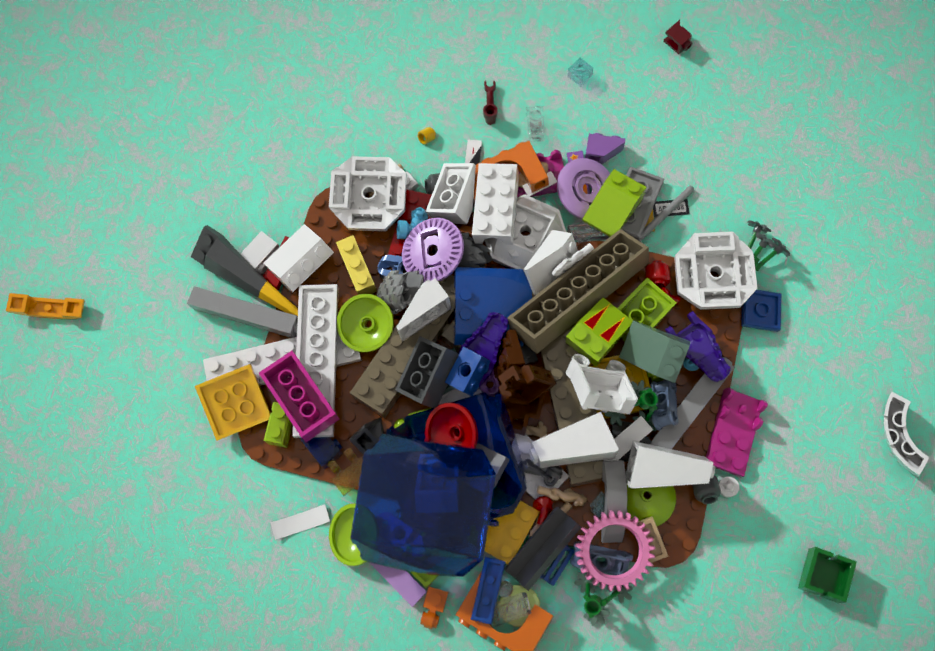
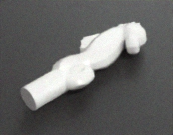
M589 243L573 254L571 258L564 259L552 271V275L560 276L565 270L593 251L594 247Z

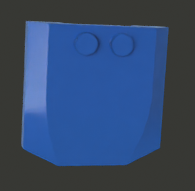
M457 267L455 269L454 346H462L472 336L473 332L483 325L490 312L502 314L507 318L532 299V290L523 269ZM508 324V327H507L506 332H505L504 335H503V338L505 337L507 331L510 330L509 324ZM519 340L520 347H522L524 343Z

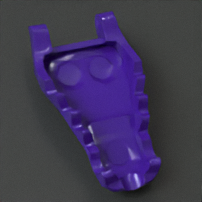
M693 311L687 315L692 324L677 334L671 326L665 329L669 334L690 341L686 358L703 370L710 380L719 382L729 375L731 367L722 357V352L718 343H716L715 335Z
M496 312L488 314L483 325L473 332L472 336L465 341L459 350L460 354L462 348L465 347L491 361L488 371L483 375L479 383V388L489 378L496 365L502 338L509 324L505 316Z

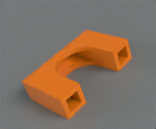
M530 141L518 143L514 148L503 150L498 155L486 158L481 162L487 164H517L518 171L524 176L532 193L549 185L548 176ZM476 164L475 169L474 202L476 197L479 164Z
M481 571L456 613V616L460 618L458 622L467 628L470 625L477 628L476 633L484 639H487L488 636L495 640L494 645L503 651L506 647L511 651H535L554 617L536 604L521 628L512 633H501L496 631L490 624L471 620Z

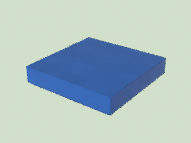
M756 290L742 305L741 326L775 332L780 331L781 293Z

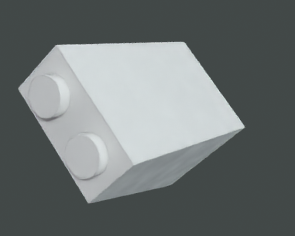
M599 412L533 441L529 454L534 464L538 463L539 468L612 459L616 457L619 449L602 413Z
M633 441L626 469V482L630 488L707 484L710 478L714 477L715 466H713L712 461L704 456Z

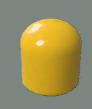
M426 127L418 132V139L424 145L436 138V132L431 127Z

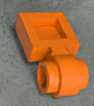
M428 587L423 607L430 610L423 612L420 622L425 628H437L440 616L436 615V611L444 612L449 592Z

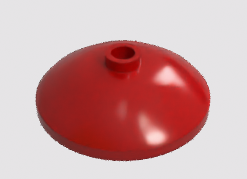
M444 403L437 406L430 413L425 426V438L429 450L439 461L446 464H458L464 462L473 454L478 441V428L474 417L464 406L457 403Z

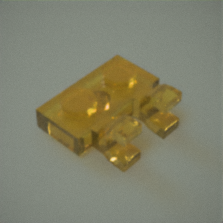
M350 447L344 451V454L352 464L345 470H342L334 459L327 464L336 475L332 481L343 496L376 472L364 455L358 458Z

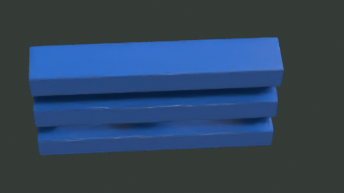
M566 545L553 561L546 574H542L540 578L554 586L575 550ZM565 551H567L568 553L566 554L565 558L556 570L555 574L551 579H549L550 575L554 571L555 567L559 563Z

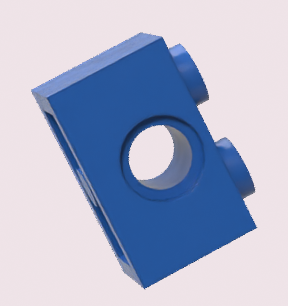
M463 347L445 383L473 396L479 388L483 375L488 371L491 361Z

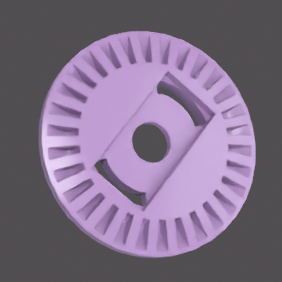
M578 158L567 163L560 171L557 179L558 196L566 210L582 220L603 183L610 175V172L602 164L588 158ZM584 184L591 186V194H586L583 191Z
M431 218L419 223L410 231L403 245L402 261L406 271H419V274L424 276L423 283L434 278L437 281L447 278L455 271L462 259L464 251L463 236L455 224L443 218ZM436 245L438 248L437 253L430 256L428 254L429 248Z

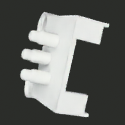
M575 354L566 370V375L571 379L582 409L587 410L590 408L602 410L604 413L610 411L630 414L638 397L625 372V365L617 360H610L606 369L588 367L590 364L589 359L581 354Z

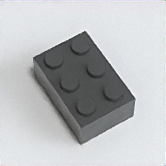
M419 336L395 391L420 404L435 409L448 384L445 381L459 353Z

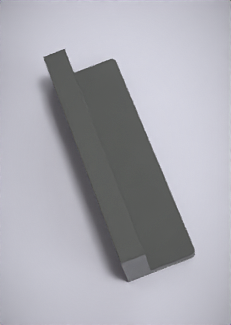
M555 507L504 570L529 591L580 530L581 526L559 507Z

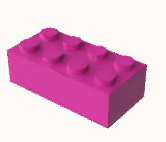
M293 350L259 372V375L305 442H308L340 420Z

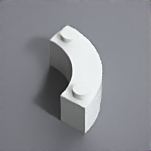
M891 392L884 412L883 425L886 441L898 462L910 473L919 477L930 457L915 446L907 432L906 415L911 401Z

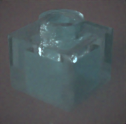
M579 58L568 69L567 76L581 87L593 75V67L582 58Z
M600 492L590 504L591 512L599 519L601 518V512H604L605 494L603 492Z

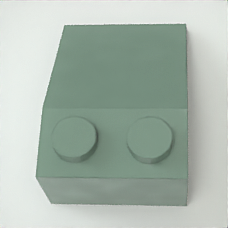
M633 320L619 358L655 376L675 383L689 349L690 341Z

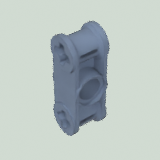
M666 379L659 382L652 381L651 389L658 397L656 404L658 409L652 414L654 427L657 430H662L663 427L671 424L678 425L676 383Z
M576 541L574 543V556L570 559V564L577 568H582L584 565L580 566L576 562L581 557H576L575 552L581 551V549L576 548L575 544L582 543V541ZM590 544V557L598 570L612 575H620L628 571L629 563L633 559L631 553ZM604 557L606 558V560L600 562L597 560V558Z

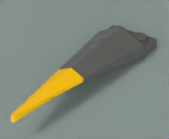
M208 225L203 227L191 258L204 265V268L276 308L298 316V308L255 270L221 233Z

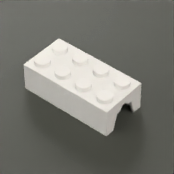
M479 163L472 237L476 244H483L484 239L495 238L500 239L505 245H513L519 182L517 164Z

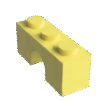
M354 235L336 242L357 294L377 292Z

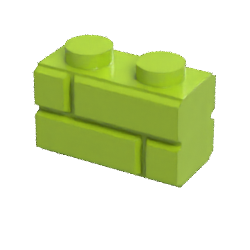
M273 402L264 441L269 445L287 448L293 424L279 403Z

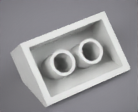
M304 224L263 264L289 291L294 292L334 252L317 234Z

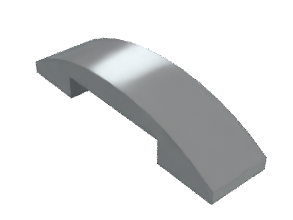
M603 461L602 481L605 483L604 513L609 517V511L612 510L616 516L619 510L623 512L624 517L627 513V482L624 461ZM610 525L602 528L601 542H622L625 527Z

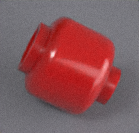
M661 260L652 261L645 268V279H650L658 287H666L671 281L669 265Z

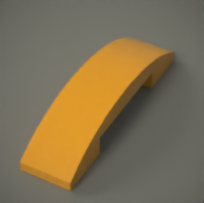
M9 293L6 312L50 319L82 318L85 300L65 298V300L30 297L26 294Z

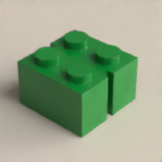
M818 547L809 548L798 589L814 595H820V597L837 603H846L857 561L840 555L834 556V553Z

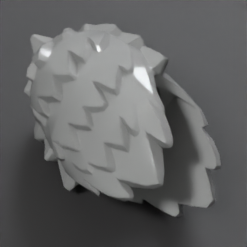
M391 270L380 284L377 297H380L388 304L392 314H397L410 305L418 289L423 284L424 276L419 274V271L399 274V270Z

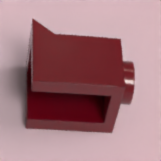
M680 20L665 32L667 37L663 42L678 55L683 50L687 51L693 44L691 42V33L683 26H680Z

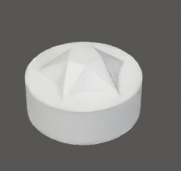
M724 477L719 481L722 496L730 498L738 493L739 483L735 478Z

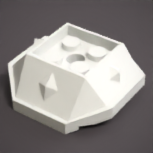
M352 156L331 171L329 208L348 230L387 231L405 212L407 174L390 157ZM368 192L374 193L370 198L365 197Z
M525 194L517 198L513 245H505L500 239L495 238L484 239V242L490 250L489 254L492 261L510 269H523L524 271V268L552 230L566 232L559 209ZM528 231L530 235L523 236L521 232Z
M734 232L694 233L674 257L677 293L700 310L740 308L757 290L753 251ZM710 272H717L719 277L712 276Z

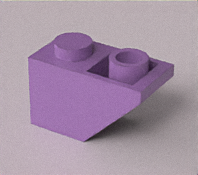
M600 133L589 134L585 158L603 164L623 151L625 138L603 136Z

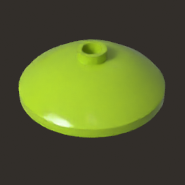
M372 294L353 296L343 304L337 316V331L341 340L346 346L355 351H375L388 341L393 332L394 318L390 307L383 299ZM368 321H371L372 325L368 328L366 324Z
M627 485V513L631 514V519L635 516L641 521L652 516L656 526H659L670 518L676 505L674 486L630 488ZM645 492L650 493V499H645L643 494Z
M348 504L339 509L334 515L329 528V542L333 554L341 563L348 566H358L366 563L374 555L379 543L380 532L373 512L361 504Z

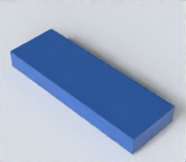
M485 557L471 620L492 625L505 569V561Z

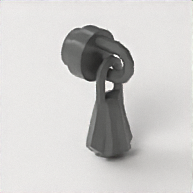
M526 459L521 463L522 472L544 477V483L547 486H554L563 474L561 466L548 467L546 472H544L530 459Z

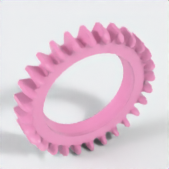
M610 510L609 517L604 512H601V520L593 516L595 523L587 521L589 529L582 527L581 530L585 535L577 536L582 543L575 544L576 548L581 549V551L575 552L576 557H581L576 562L580 566L584 565L580 571L582 573L588 572L585 578L587 580L593 578L592 584L594 586L600 582L599 587L602 590L606 585L610 592L613 591L614 586L618 592H621L622 585L626 590H629L630 582L636 587V578L644 581L641 573L649 574L645 567H653V564L648 559L655 558V555L649 552L655 550V546L649 544L654 539L651 536L646 537L650 534V530L643 529L645 524L643 522L638 523L639 519L634 516L631 519L630 513H626L623 517V512L619 510L616 516ZM610 525H619L629 529L636 537L639 545V555L636 563L629 571L620 575H608L601 572L595 567L590 557V544L594 535L602 528Z

